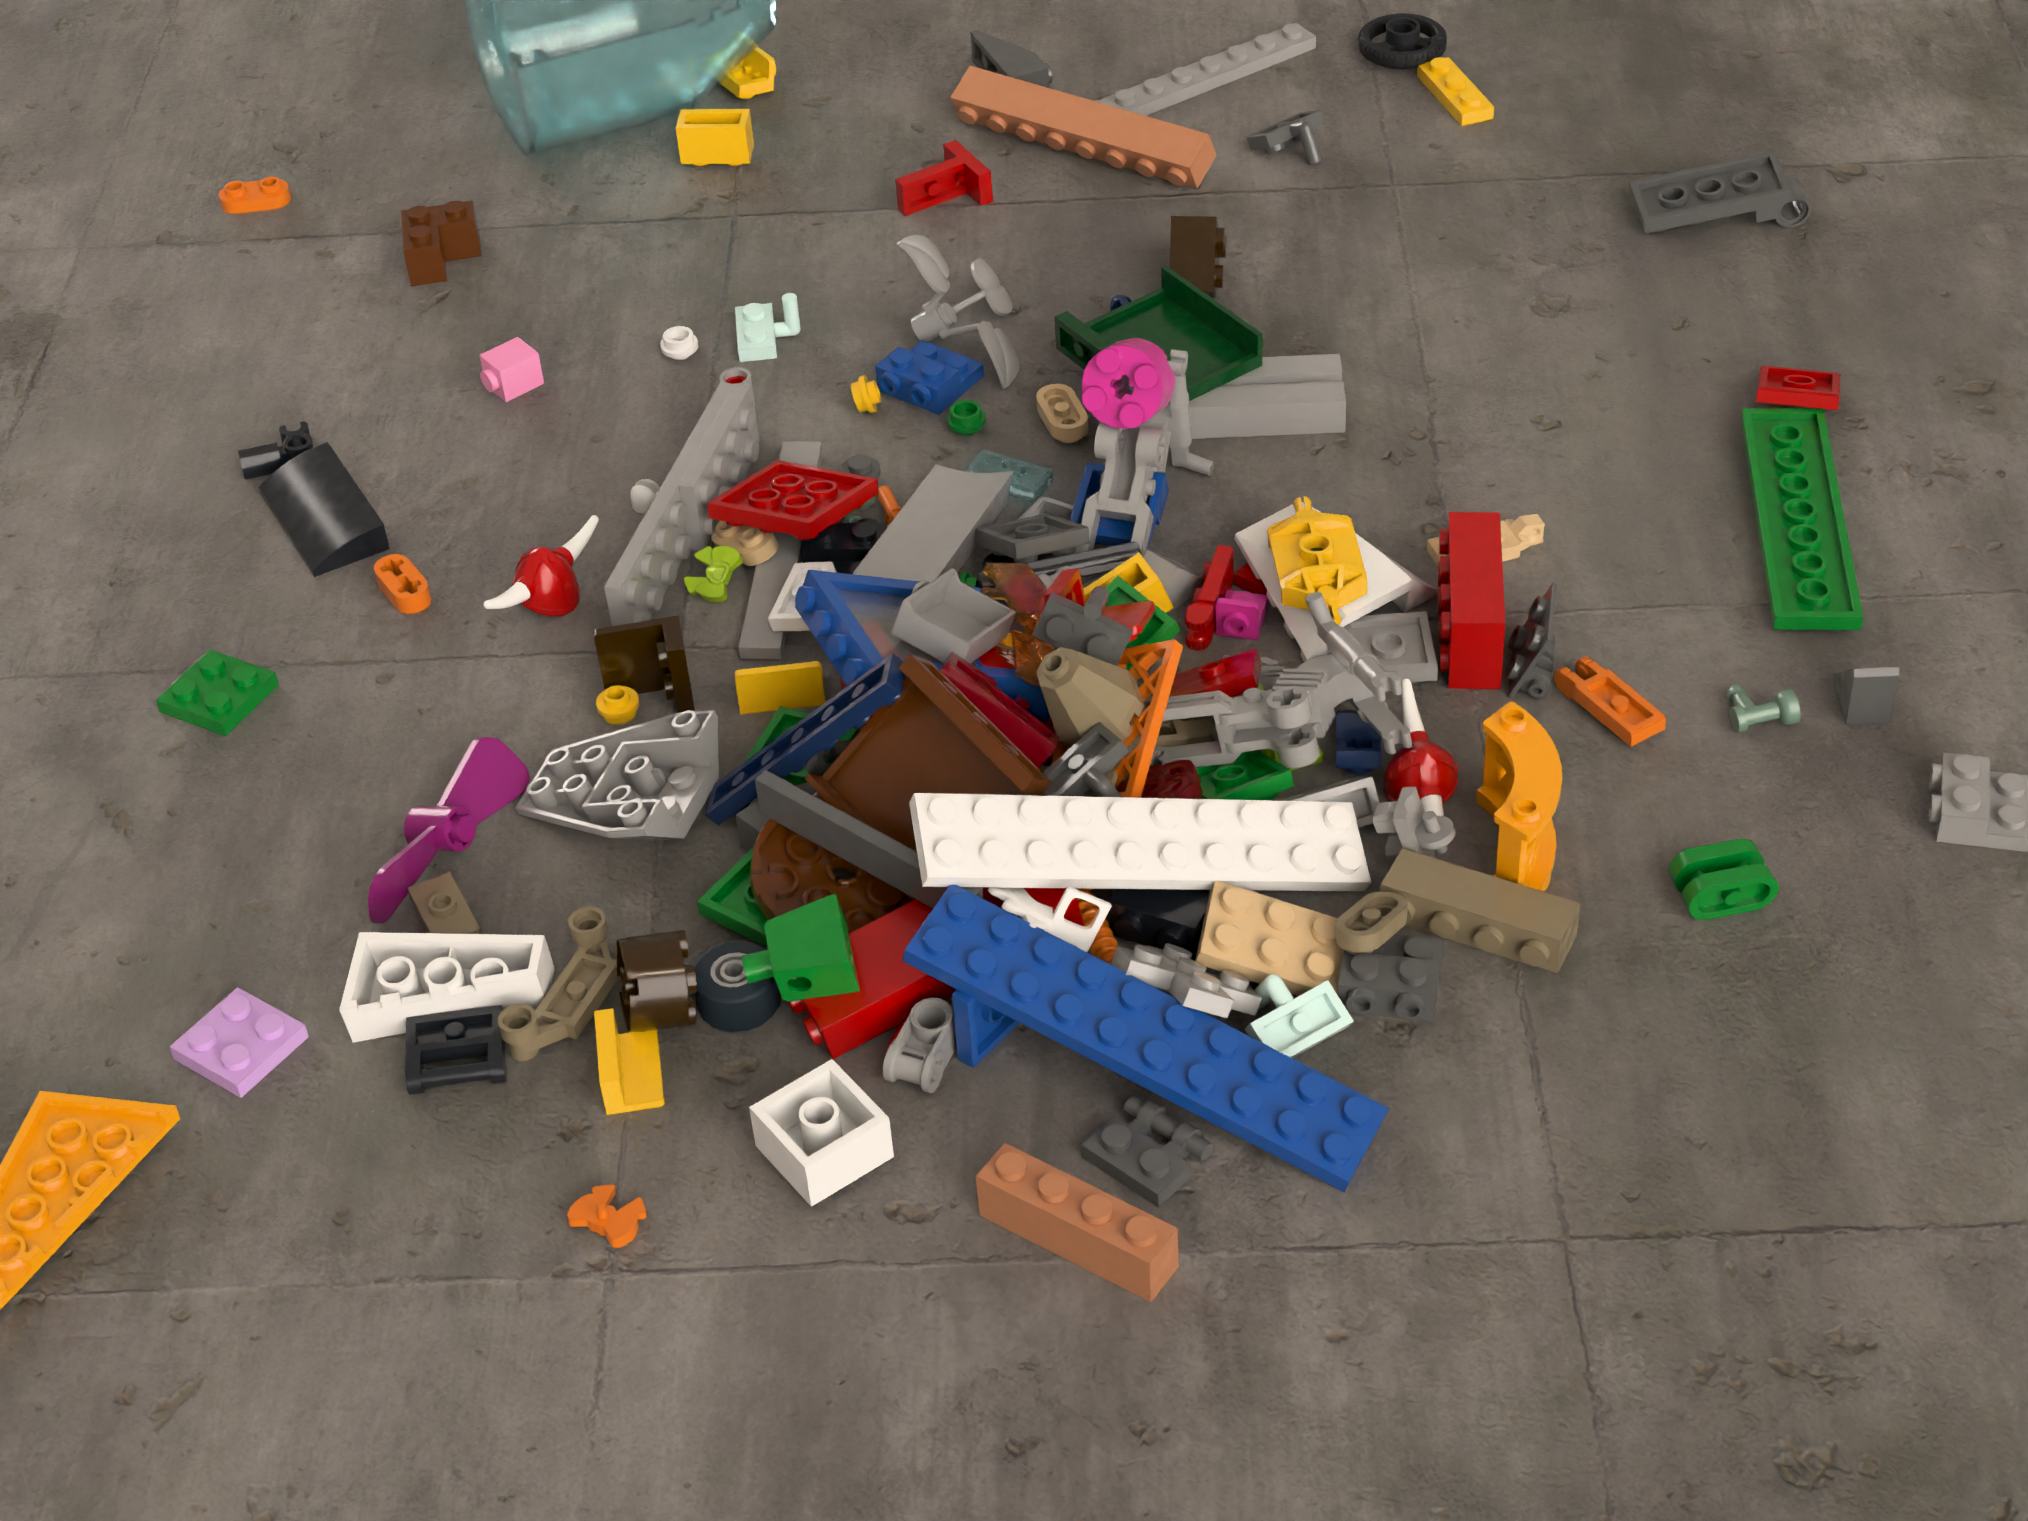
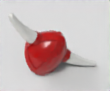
M596 515L591 516L582 529L561 547L551 549L540 546L529 549L527 553L520 557L521 560L517 564L511 587L501 595L486 600L484 607L486 609H504L521 603L524 607L535 613L550 617L564 616L574 611L579 604L580 587L571 566L588 543L599 518Z
M1406 678L1402 680L1403 725L1410 729L1412 747L1405 748L1403 746L1391 759L1383 778V792L1388 802L1398 801L1402 787H1416L1424 811H1433L1436 816H1444L1443 804L1453 796L1458 785V764L1450 753L1441 746L1429 741L1418 711L1411 681Z

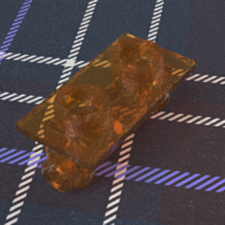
M1036 613L1028 619L1023 632L1012 630L1015 675L1020 676L1030 684L1040 686L1036 671L1044 656L1055 651V646L1032 636L1041 616V613Z

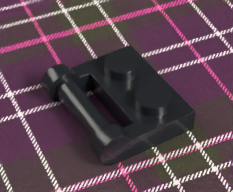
M502 1005L407 1017L405 1077L409 1095L425 1093V1088L482 1080H490L492 1084L507 1082L505 1041L501 1037L498 1025V1016L503 1011ZM488 1055V1060L424 1069V1064Z

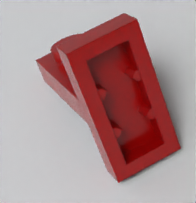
M956 140L943 144L944 162L895 179L898 210L904 216L966 193L980 206L993 202L991 171Z

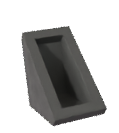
M1899 667L1854 668L1833 674L1835 689L1846 724L1891 723L1899 680Z

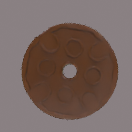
M771 818L764 825L756 839L750 864V883L756 903L767 920L826 896L836 894L847 923L848 933H851L913 901L906 893ZM846 868L852 871L855 877L849 880L840 879L836 882V877L832 870Z

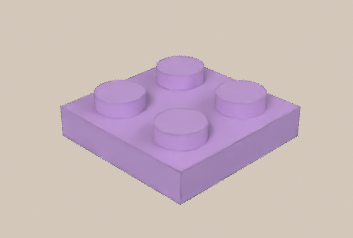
M237 987L169 1048L174 1060L242 1098L309 1036L305 1024Z

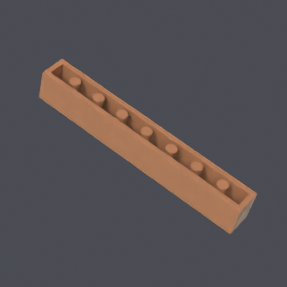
M969 66L950 97L958 117L967 124L973 125L976 123L989 127L997 133L1006 132L1017 135L1028 142L1034 140L1047 144L1058 151L1064 149L1077 153L1085 159L1094 158L1107 162L1115 168L1125 167L1138 171L1146 177L1155 176L1162 178L1176 186L1186 185L1198 189L1217 156L1210 135L1207 133L974 66Z

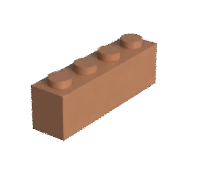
M1007 1143L1000 1147L976 1175L980 1216L1149 1302L1153 1301L1179 1267L1177 1227Z

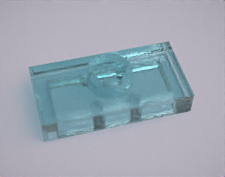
M984 449L964 470L974 473L1014 471L1009 496L1030 503H1035L1053 482V470Z

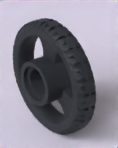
M1409 13L1389 14L1373 19L1362 27L1358 36L1359 51L1367 60L1392 69H1412L1426 62H1431L1432 59L1443 55L1447 45L1446 32L1438 22L1425 16ZM1386 33L1385 41L1380 43L1371 42L1376 36ZM1420 33H1422V34H1424V35H1426V36H1428V37H1430V38H1422V37H1420Z

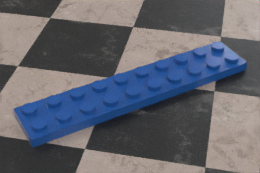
M949 885L905 948L903 962L1343 1192L1346 1191L1388 1112V1107L1202 1011L1183 1006L1173 996L1132 975H1125L1124 971L1037 926L1032 928L1029 925L1031 923L957 885Z

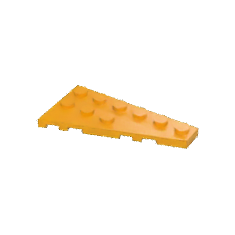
M39 1091L0 1164V1310L181 1119L176 1105Z

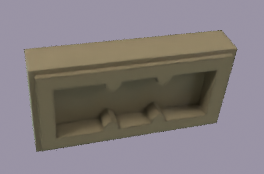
M451 872L407 887L410 900L427 933L482 934Z

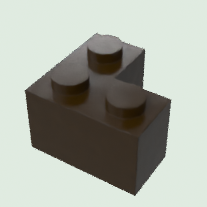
M1171 216L1169 268L1204 293H1207L1211 298H1216V288H1223L1224 267L1219 265V258H1226L1227 237L1225 235V228H1219L1217 217Z

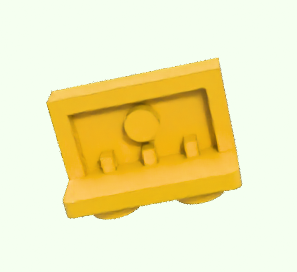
M741 34L733 36V53L704 59V72L738 98L750 99L756 94L774 91V77L776 75L774 58Z

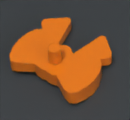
M615 1185L594 1186L592 1194L580 1197L569 1208L567 1213L569 1227H588L589 1230L605 1236L613 1248H620L633 1241L639 1229L638 1220H643L647 1217L646 1208L642 1198L637 1197L616 1211L614 1206L609 1205L616 1195Z

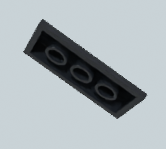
M328 442L316 446L288 461L259 486L262 497L314 577L390 549L383 522Z

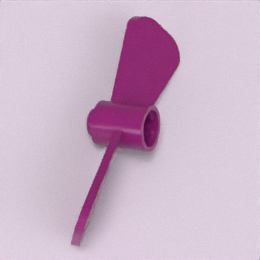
M491 737L474 739L460 761L436 806H416L409 811L404 823V834L408 845L378 870L369 889L368 908L369 918L372 923H385L391 918L408 894L407 887L413 886L438 851L466 850L473 842L476 834V825L526 791L527 786L530 784L528 770L524 763L503 742Z

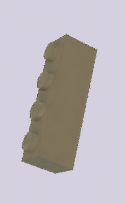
M1404 848L1400 850L1380 885V892H1393L1406 898L1408 902V921L1405 926L1558 974L1577 937L1580 912L1579 902Z

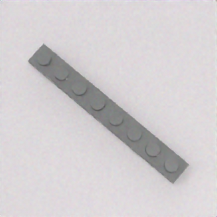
M1297 23L1287 24L1279 30L1259 35L1251 41L1231 46L1228 50L1203 57L1200 61L1175 68L1172 72L1157 78L1147 79L1144 83L1129 89L1119 90L1111 96L1095 101L1147 116L1316 48V36Z

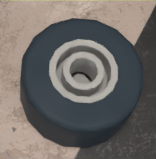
M732 941L712 947L699 957L694 966L697 982V992L694 994L697 1009L705 1022L716 1029L729 1032L748 1031L763 1025L776 1013L781 1003V994L775 978L772 977L749 984L742 963L743 955L765 950V948L756 943Z

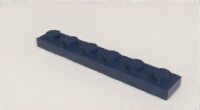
M891 653L715 783L710 794L705 816L717 825H720L733 814L736 816L737 813L748 807L751 801L757 798L755 779L765 770L782 779L791 772H800L817 753L822 750H830L838 742L839 738L850 729L862 727L871 714L883 705L886 707L892 705L900 697L904 688L902 684L904 673L899 669L904 661L894 653Z

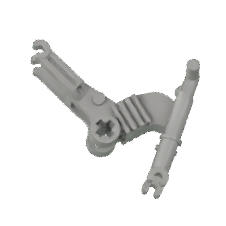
M1171 349V361H1168L1171 371L1174 372L1175 388L1170 404L1168 403L1157 415L1135 428L1127 429L1114 428L1100 421L1095 436L1094 453L1096 458L1106 460L1105 470L1100 478V490L1086 499L1081 525L1089 528L1090 543L1076 546L1075 553L1094 549L1100 517L1135 522L1131 542L1138 543L1142 557L1147 551L1154 518L1146 504L1148 495L1153 496L1155 493L1156 480L1152 479L1154 472H1165L1169 446L1171 448L1173 467H1185L1211 476L1214 461L1189 451L1192 436L1188 406L1189 394L1187 392L1185 376L1188 364L1187 351ZM1125 376L1123 381L1126 382V387L1129 390L1134 389L1128 384L1130 378ZM1088 576L1081 577L1083 583L1086 582Z
M1321 592L1311 593L1306 596L1305 600L1317 626L1318 636L1326 643L1327 649L1332 654L1309 659L1296 669L1284 668L1283 674H1280L1279 680L1275 682V686L1269 690L1261 691L1259 688H1249L1244 691L1243 696L1234 698L1229 697L1220 690L1169 697L1162 721L1213 715L1219 741L1172 747H1155L1150 766L1163 765L1177 760H1191L1195 767L1234 763L1242 752L1260 749L1276 751L1280 764L1285 767L1300 768L1310 765L1320 756L1317 738H1324L1325 732L1328 731L1329 726L1333 722L1332 719L1336 717L1334 708L1346 700L1354 706L1362 721L1369 723L1382 737L1385 752L1394 754L1396 752L1395 744H1403L1405 748L1412 747L1410 729L1403 725L1388 709V704L1385 701V692L1392 691L1394 695L1402 694L1400 676L1394 672H1386L1380 666L1379 660L1374 654L1367 652L1345 628L1339 626L1332 619ZM1149 696L1143 702L1144 708L1142 712L1150 705L1152 696Z

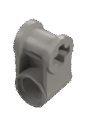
M927 998L913 1006L897 1038L892 1041L886 1052L883 1064L884 1080L894 1083L900 1079L921 1085L922 1091L933 1093L937 1089L943 1072L957 1048L953 1010L947 1001L940 998Z

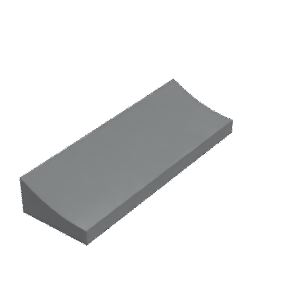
M935 464L853 574L911 581H922L924 579L932 582L952 568L958 573L977 547L976 529L991 526L1006 506L1014 471L974 473Z

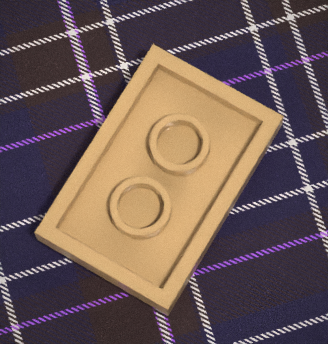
M1215 881L1209 893L1195 961L1217 971L1228 970L1238 973L1250 981L1259 984L1268 975H1278L1290 993L1297 996L1328 980L1338 995V981L1344 949L1336 944L1335 923L1338 918L1231 884Z

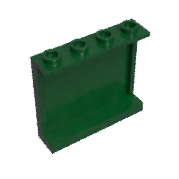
M1166 265L1161 267L1162 288L1091 321L1083 323L1068 311L1055 316L1056 349L1084 370L1088 362L1098 352L1117 341L1131 338H1140L1154 343L1163 350L1167 356V361H1171V349L1187 351L1188 364L1185 376L1189 401L1262 366V333Z

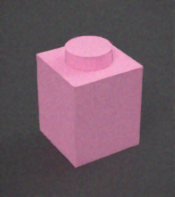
M519 337L479 355L483 370L480 372V378L484 387L489 392H494L505 402L544 384L539 353Z

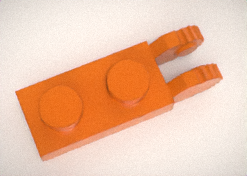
M1584 656L1575 661L1576 673L1571 672L1567 667H1562L1554 672L1553 680L1560 692H1563L1568 699L1573 698L1630 747L1665 730L1666 717L1661 711L1611 670H1605L1597 662L1592 661V658Z

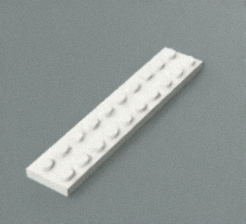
M914 793L909 802L922 887H949V885H957L959 887L1067 888V886H1070L1072 888L1211 890L1215 881H1221L1246 890L1365 891L1371 884L1352 802Z

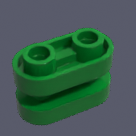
M1733 839L1686 848L1672 859L1668 867L1669 876L1677 890L1682 893V899L1687 909L1694 918L1699 920H1709L1759 910L1771 903L1779 891L1778 882L1771 870L1764 865V859L1755 843L1749 839Z

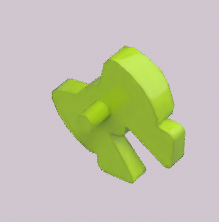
M722 545L713 549L711 546H707L694 554L699 562L708 566L705 571L707 577L687 576L684 578L688 592L692 596L698 594L708 602H724L728 597L726 586L730 581L732 572L742 564L743 557L730 546Z

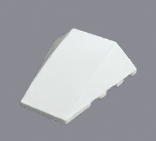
M1292 504L1236 533L1234 540L1256 578L1263 581L1267 588V598L1273 607L1277 606L1285 620L1284 627L1290 638L1296 639L1301 648L1300 656L1305 662L1331 652L1327 649L1326 643L1318 636L1317 626L1310 610L1282 605L1281 588L1272 550L1268 547L1267 529L1271 525L1296 515ZM1355 533L1367 575V594L1338 609L1342 620L1339 626L1344 628L1349 623L1390 601H1393L1405 613L1436 596L1437 589L1397 564ZM1313 548V549H1310V551H1321V550H1322L1321 548Z

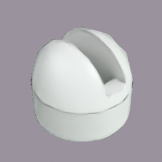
M641 479L632 487L630 498L634 511L646 514L660 489L656 482L651 479Z

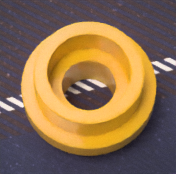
M866 375L859 376L858 381L851 383V391L856 407L860 413L869 411L870 414L877 412L876 404L882 402L878 385L875 380L869 381Z
M621 685L607 688L596 699L598 713L603 716L606 722L616 725L631 721L636 716L640 704L637 692L630 687Z

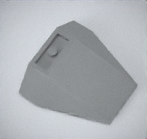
M688 710L553 749L547 755L545 762L533 781L527 786L524 795L515 809L519 815L607 838L643 841L684 839L719 779L718 716L715 710Z

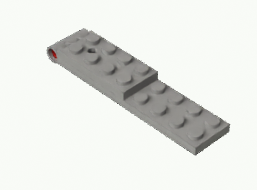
M734 367L721 373L720 384L604 588L612 626L651 620L654 612L660 610L663 596L669 585L674 584L678 568L683 559L689 557L691 550L700 551L707 547L715 527L720 521L709 518L707 503L745 480L746 472L751 463L757 461L760 436L752 378L749 370Z

